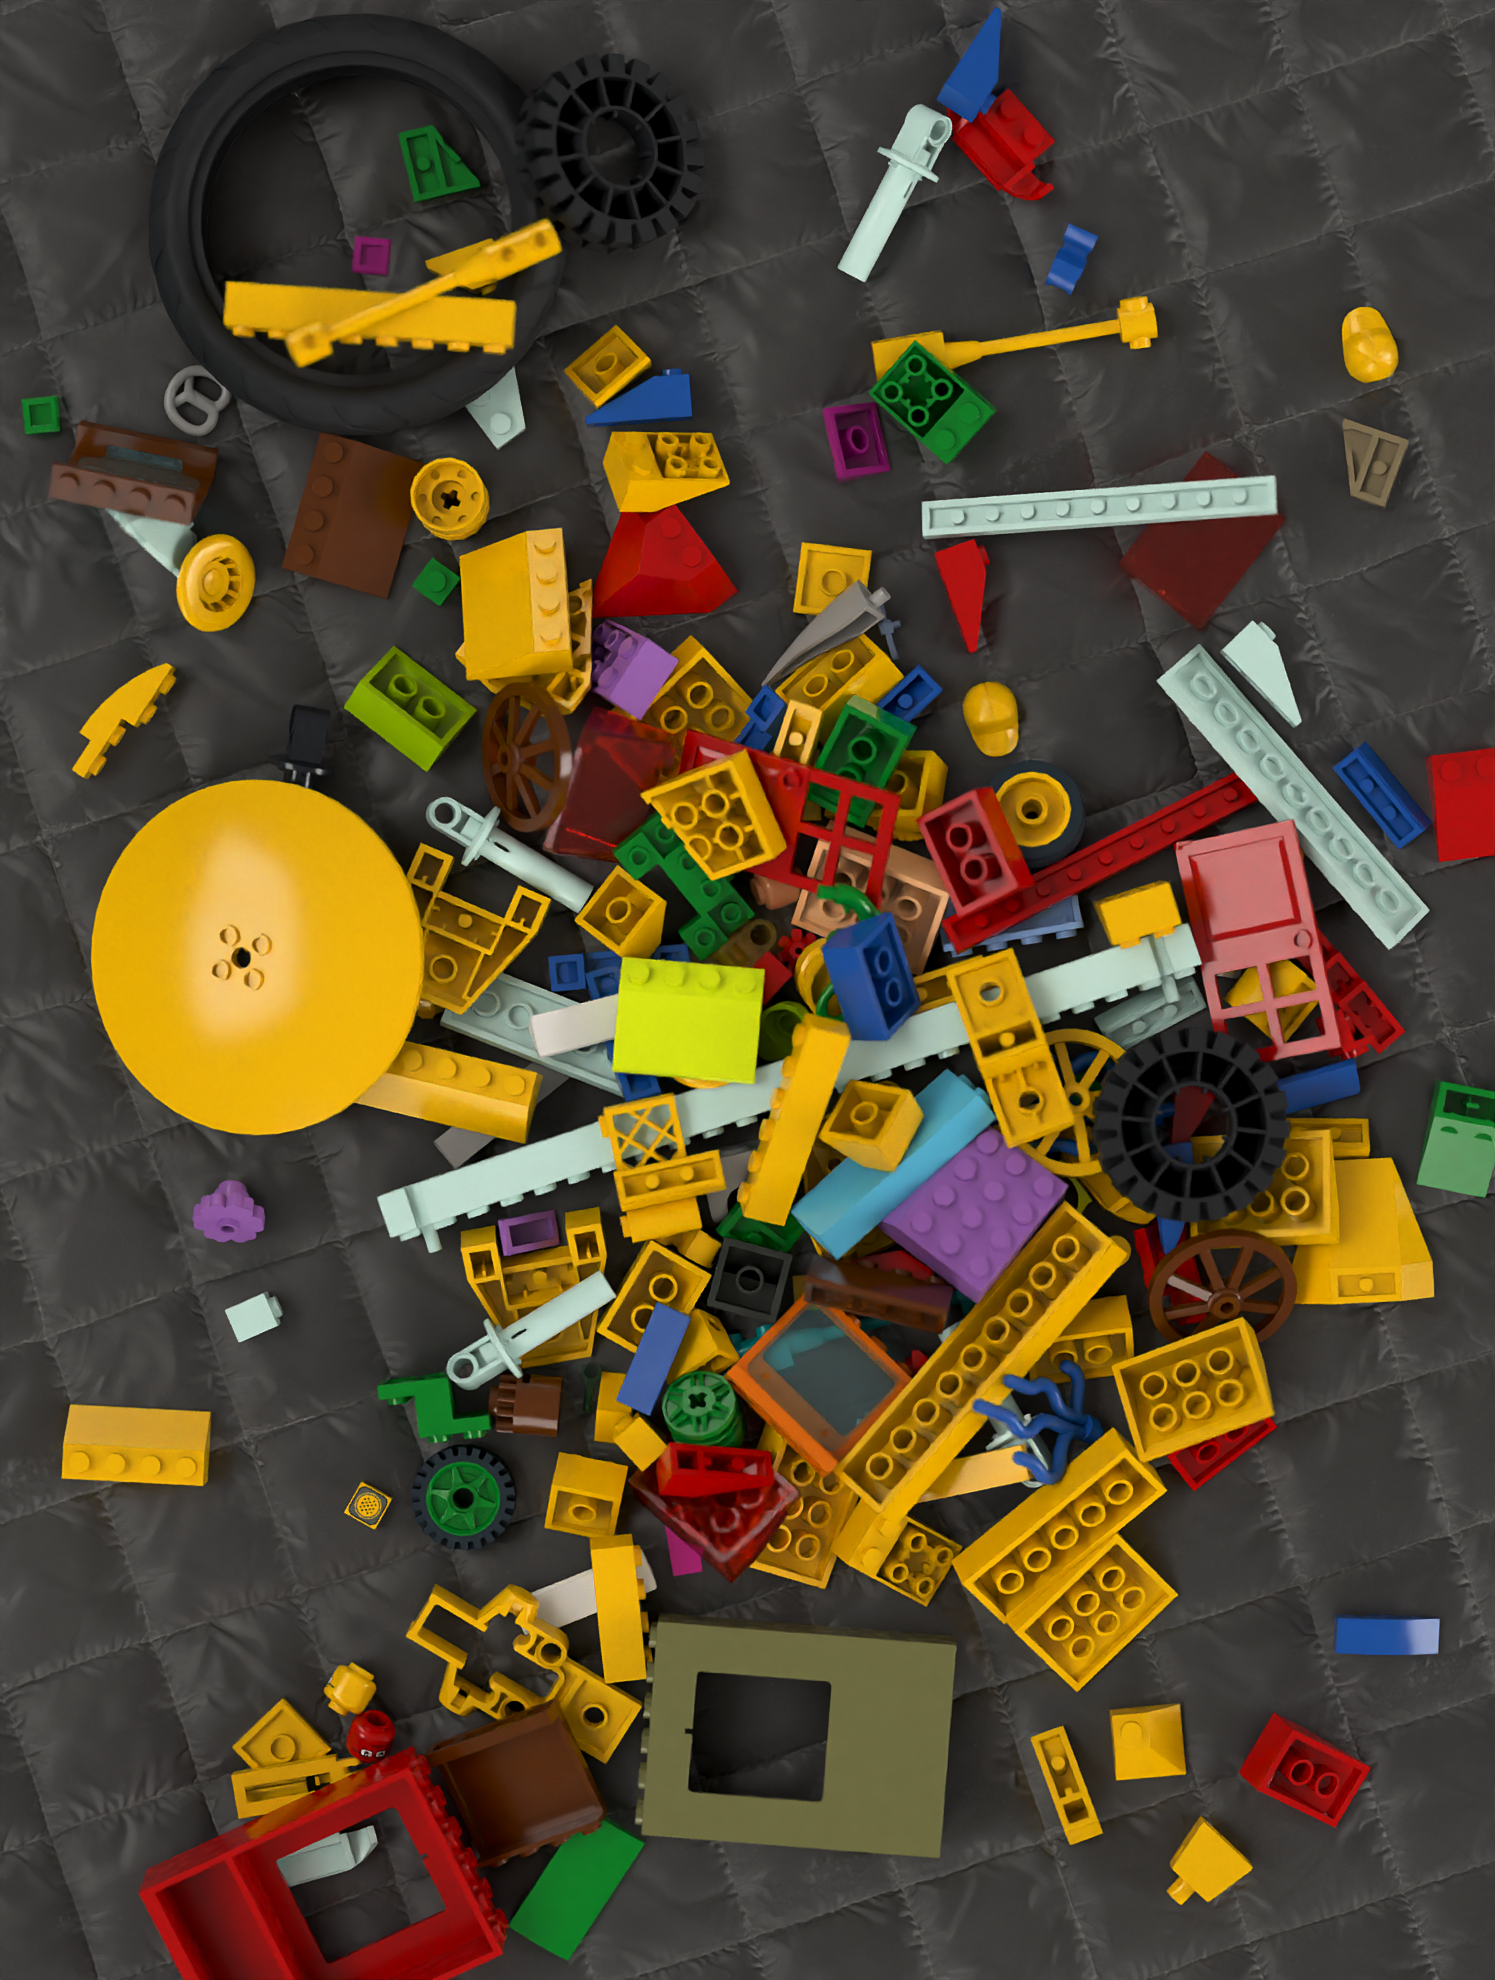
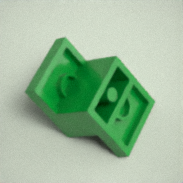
M447 1372L382 1380L377 1386L379 1400L388 1399V1405L408 1403L412 1396H414L419 1438L428 1437L429 1443L449 1441L452 1434L463 1433L464 1439L483 1437L494 1424V1417H491L488 1410L458 1413L454 1381Z

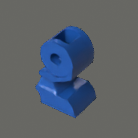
M1069 223L1063 238L1064 244L1062 248L1058 249L1045 285L1050 286L1051 284L1066 291V294L1071 296L1075 284L1080 279L1087 263V256L1092 252L1098 236Z

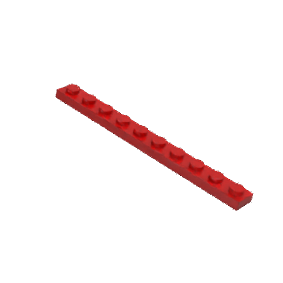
M1234 772L1033 874L1034 885L978 913L959 917L956 913L942 920L941 926L956 954L959 955L1173 846L1177 841H1183L1259 802V800Z

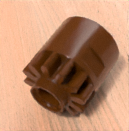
M502 1372L500 1384L491 1385L488 1413L491 1414V1417H497L496 1432L558 1437L563 1377L523 1373L522 1377L517 1378L512 1372Z

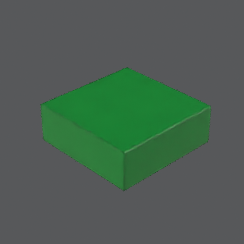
M57 395L21 399L26 435L62 432Z

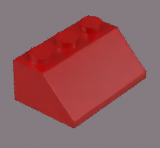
M1270 1417L1166 1454V1457L1191 1489L1195 1491L1277 1426Z

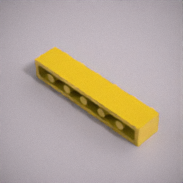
M805 1013L802 1024L796 1025L792 1037L794 1047L791 1056H786L782 1063L781 1076L783 1079L780 1087H775L771 1095L770 1108L772 1110L768 1119H764L760 1126L759 1139L761 1141L758 1150H753L749 1157L748 1171L750 1173L747 1181H742L738 1189L737 1202L741 1205L744 1217L781 1226L785 1225L851 1039L846 1023Z

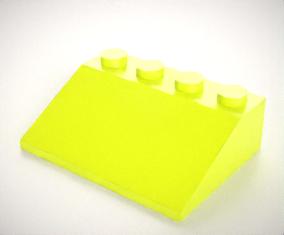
M622 957L612 1072L755 1084L765 969Z

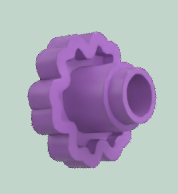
M229 1180L220 1183L218 1189L213 1194L203 1196L201 1204L194 1205L192 1220L194 1228L204 1230V1236L207 1238L215 1239L219 1242H227L232 1239L235 1242L243 1243L247 1240L255 1239L257 1232L264 1230V1208L254 1205V1200L249 1197L244 1184Z

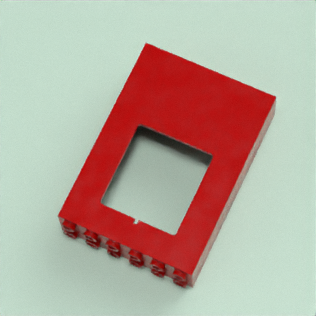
M414 1746L148 1868L139 1890V1895L183 1980H448L502 1955L504 1943L507 1940L506 1928L509 1927L503 1910L501 1908L496 1909L490 1899L493 1897L491 1886L485 1877L480 1879L475 1869L478 1866L476 1857L470 1847H464L459 1837L462 1835L460 1825L455 1816H448L444 1805L447 1804L444 1793L439 1785L433 1786L428 1776L431 1774L430 1766L423 1754L418 1756ZM392 1807L396 1808L420 1856L427 1853L428 1856L423 1858V1862L446 1908L336 1960L328 1961L277 1864V1860Z

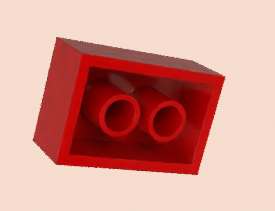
M992 787L974 789L916 819L959 917L978 913L1035 884Z

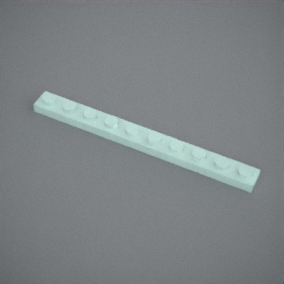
M1275 476L925 501L922 502V531L925 539L1271 515L1277 514Z

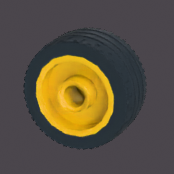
M1023 760L1004 767L1003 770H1000L993 776L986 787L993 788L1029 871L1039 872L1069 857L1082 837L1085 823L1084 800L1077 784L1069 774L1065 773L1058 766H1054L1046 761ZM1029 814H1034L1038 818L1027 819L1026 816Z

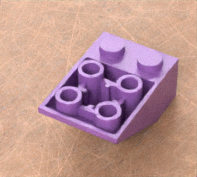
M606 618L604 623L597 626L592 634V678L590 691L629 715L641 720L679 660L648 638Z

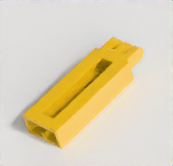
M331 1754L235 1771L232 1773L231 1778L238 1818L267 1814L315 1792H308L307 1776L315 1775L316 1785L328 1782L332 1784L360 1771H349V1766H357L362 1764V1761L354 1757L338 1759V1754Z

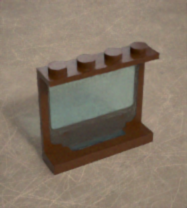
M81 420L78 424L75 451L67 464L57 461L53 463L49 497L190 526L215 481L219 449Z

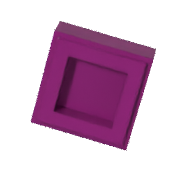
M355 236L352 273L389 277L392 240Z

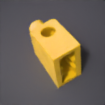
M695 1305L689 1314L691 1316L690 1322L666 1376L667 1384L669 1385L682 1375L694 1371H712L719 1374L740 1360L721 1321L712 1314L696 1309Z
M1200 1816L1169 1863L1171 1868L1179 1875V1878L1166 1891L1181 1906L1195 1891L1205 1901L1209 1902L1250 1872L1253 1866L1243 1854Z

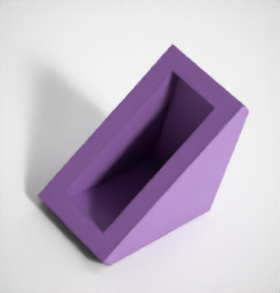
M555 1210L505 1217L498 1220L504 1256L560 1244Z

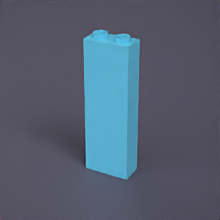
M946 1069L914 1097L924 1114V1118L894 1173L863 1167L847 1157L790 1208V1212L806 1232L836 1260L842 1257L997 1118L988 1107L992 1104L991 1099L981 1088H975L965 1075L961 1074L957 1077L950 1070Z

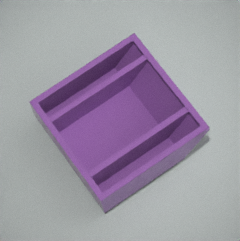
M988 1125L877 1224L876 1227L978 1304L1061 1203L1068 1185L1017 1146L1008 1149L1004 1136Z

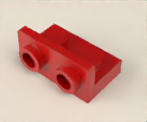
M1342 1008L1336 1010L1343 1046L1327 1049L1329 1058L1340 1055L1342 1061L1370 1051L1367 1044L1376 1041L1374 1034L1354 1040L1353 1034L1356 1031L1349 1014L1344 1015ZM1323 1017L1315 1018L1314 1020L1320 1035H1326Z

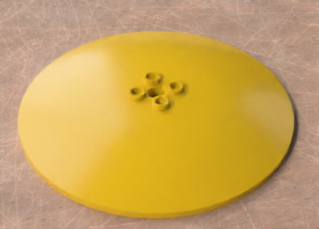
M272 780L230 781L201 789L169 805L153 817L124 849L108 877L96 911L91 948L92 980L97 1006L114 1048L139 1083L156 1099L178 1114L216 1130L248 1135L279 1134L309 1127L340 1113L360 1099L390 1067L405 1042L419 1004L424 969L423 933L418 908L401 866L383 840L357 814L338 801L300 785ZM243 947L251 954V962L245 968L241 967L237 962V954Z

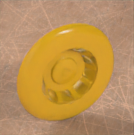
M216 534L202 539L188 552L178 573L176 593L180 611L193 627L206 632L220 631L233 625L244 614L250 604L255 588V567L248 549L243 543L232 536Z

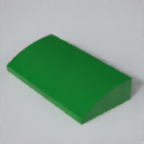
M608 1817L604 1818L601 1828L588 1835H582L581 1832L570 1835L571 1838L558 1846L509 1921L510 1928L567 1961L645 1844L643 1840Z

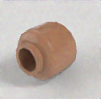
M798 866L792 868L793 872L802 874ZM754 874L753 879H750V889L754 900L759 906L764 905L769 910H776L795 903L801 894L800 888Z

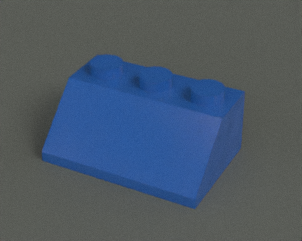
M884 912L842 928L821 947L823 960L827 965L833 983V990L837 995L844 1023L847 1024L852 1041H888L922 1005L892 912Z

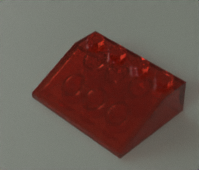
M1205 451L1182 482L1236 479L1239 477ZM1277 511V514L1149 523L1116 567L1200 631L1285 522L1286 518Z
M743 1442L739 1447L741 1449H750ZM660 1456L645 1470L641 1471L639 1469L628 1479L635 1499L731 1584L758 1559L802 1496L800 1491L773 1468L774 1483L772 1486L699 1497L659 1495L656 1463Z

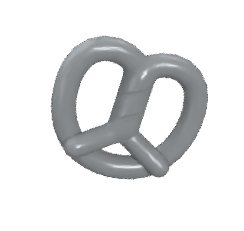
M202 365L189 366L179 371L169 382L164 396V407L171 422L181 431L192 436H203L214 429L218 421L219 412L229 404L232 393L223 387ZM194 376L207 377L219 384L222 390L220 398L217 401H213L194 389ZM184 382V391L176 396L179 387ZM185 402H189L206 412L208 417L204 424L199 426L193 425L184 420L176 408Z

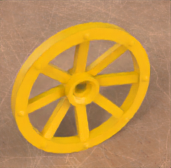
M1061 1029L1045 1033L1044 1036L1048 1047L1054 1046L1065 1085L1063 1090L1076 1123L1073 1127L1080 1164L1062 1163L1045 1157L1061 1130L1045 1135L1036 1150L1027 1142L1017 1145V1147L1058 1177L1081 1178L1101 1173L1103 1170L1098 1159L1091 1161L1084 1116H1086L1095 1123V1115H1092V1103H1094L1095 1097H1099L1101 1091L1090 1092L1089 1087L1108 1057L1117 1063L1116 1060L1125 1051L1107 1037L1088 1030ZM1065 1043L1083 1044L1099 1050L1080 1083L1075 1081ZM1071 1095H1075L1080 1099L1079 1106H1074L1070 1103L1069 1097ZM1039 1103L1021 1108L1028 1111L1034 1110Z

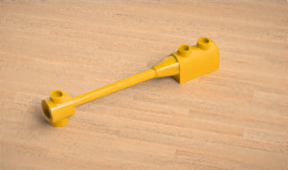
M547 218L482 246L478 249L477 253L455 267L449 274L323 329L320 322L315 320L284 334L287 347L294 362L300 368L331 354L332 349L329 342L457 285L460 287L487 280H492L493 283L557 255L561 252L558 237L550 221Z
M1147 296L1119 300L1120 308L1116 309L1117 319L984 342L972 340L944 342L941 330L871 341L877 382L914 340L918 341L951 369L981 359V356L1119 333L1122 343L1129 342L1130 349L1150 347V339L1157 338L1158 336L1154 307L1152 302L1148 303Z

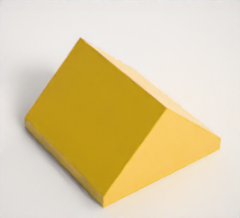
M615 325L563 371L598 410L618 397L650 369L652 363L649 357Z

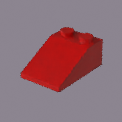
M1495 748L1425 757L1438 862L1495 855Z
M1273 1713L1238 1773L1256 1790L1328 1825L1336 1827L1371 1767L1301 1725Z

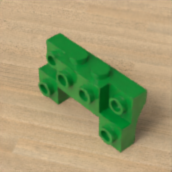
M656 810L639 828L615 846L612 852L635 881L656 864L660 865L699 913L678 929V933L700 961H703L729 940L728 936L752 918L755 913L730 882L735 878L733 874L712 881L684 848L685 843L672 828L668 829L661 821L662 816Z

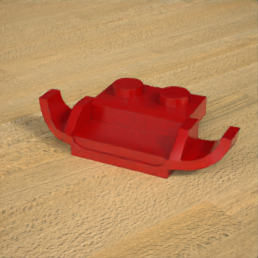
M1007 89L994 100L985 115L979 112L972 123L946 107L947 117L952 122L953 141L997 191L1003 190L1013 197L1033 201L1043 198L1055 188L1051 183L1041 182L1032 173L1036 167L1033 161L1047 151L1055 143V140L1010 89Z

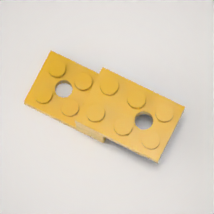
M1013 948L946 971L948 982L1008 1149L1076 1125ZM996 986L1001 990L1000 996L996 1000L988 1002L981 998V993L986 987ZM1033 1094L1039 1097V1105L1030 1111L1021 1108L1020 1102L1022 1098Z

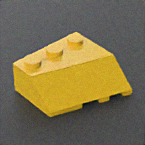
M746 749L684 772L640 794L647 804L651 803L662 816L661 821L667 828H672L685 843L684 848L712 881L773 859L787 848Z

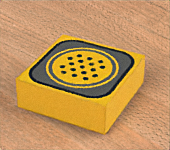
M362 1481L344 1513L375 1530L393 1498Z

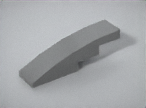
M532 1062L525 1068V1070L543 1075L536 1104L570 1078L568 1075ZM452 1126L433 1143L452 1167L457 1169L495 1137Z

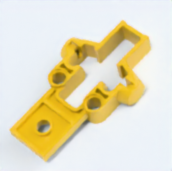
M435 1584L426 1604L416 1620L410 1624L406 1637L448 1661L438 1696L440 1702L460 1716L469 1717L479 1708L498 1720L517 1713L508 1707L507 1704L511 1701L521 1702L525 1709L556 1698L579 1748L606 1764L642 1708L643 1702L612 1683L605 1684L604 1678L567 1657L569 1650L567 1635L560 1629L536 1617L540 1605L539 1601L522 1587L509 1584L480 1610L440 1585ZM440 1605L483 1632L488 1628L490 1619L498 1613L504 1617L508 1612L513 1613L516 1616L514 1623L529 1632L526 1636L520 1634L515 1638L513 1649L541 1667L550 1669L559 1675L547 1695L540 1697L500 1672H495L489 1679L492 1692H486L457 1675L458 1668H463L468 1653L422 1626L433 1607ZM548 1643H554L560 1647L561 1652L557 1655H551L544 1650L543 1646ZM461 1689L467 1693V1697H464L461 1694H459V1690ZM591 1707L599 1708L604 1714V1719L598 1723L589 1722L584 1712Z

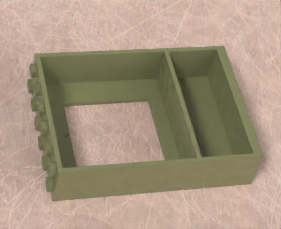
M659 1613L658 1622L651 1621L649 1647L656 1648L655 1657H652V1662L648 1661L646 1683H653L652 1692H646L643 1718L650 1719V1727H643L641 1754H647V1762L640 1763L638 1789H645L644 1797H638L635 1824L642 1825L641 1835L940 1858L956 1657V1642L953 1635ZM699 1672L827 1681L831 1684L823 1798L820 1801L689 1790L688 1780L692 1733H685V1728H693L696 1676Z

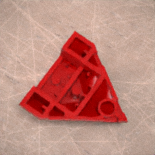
M675 504L654 512H621L593 589L592 619L711 613L738 593V591Z

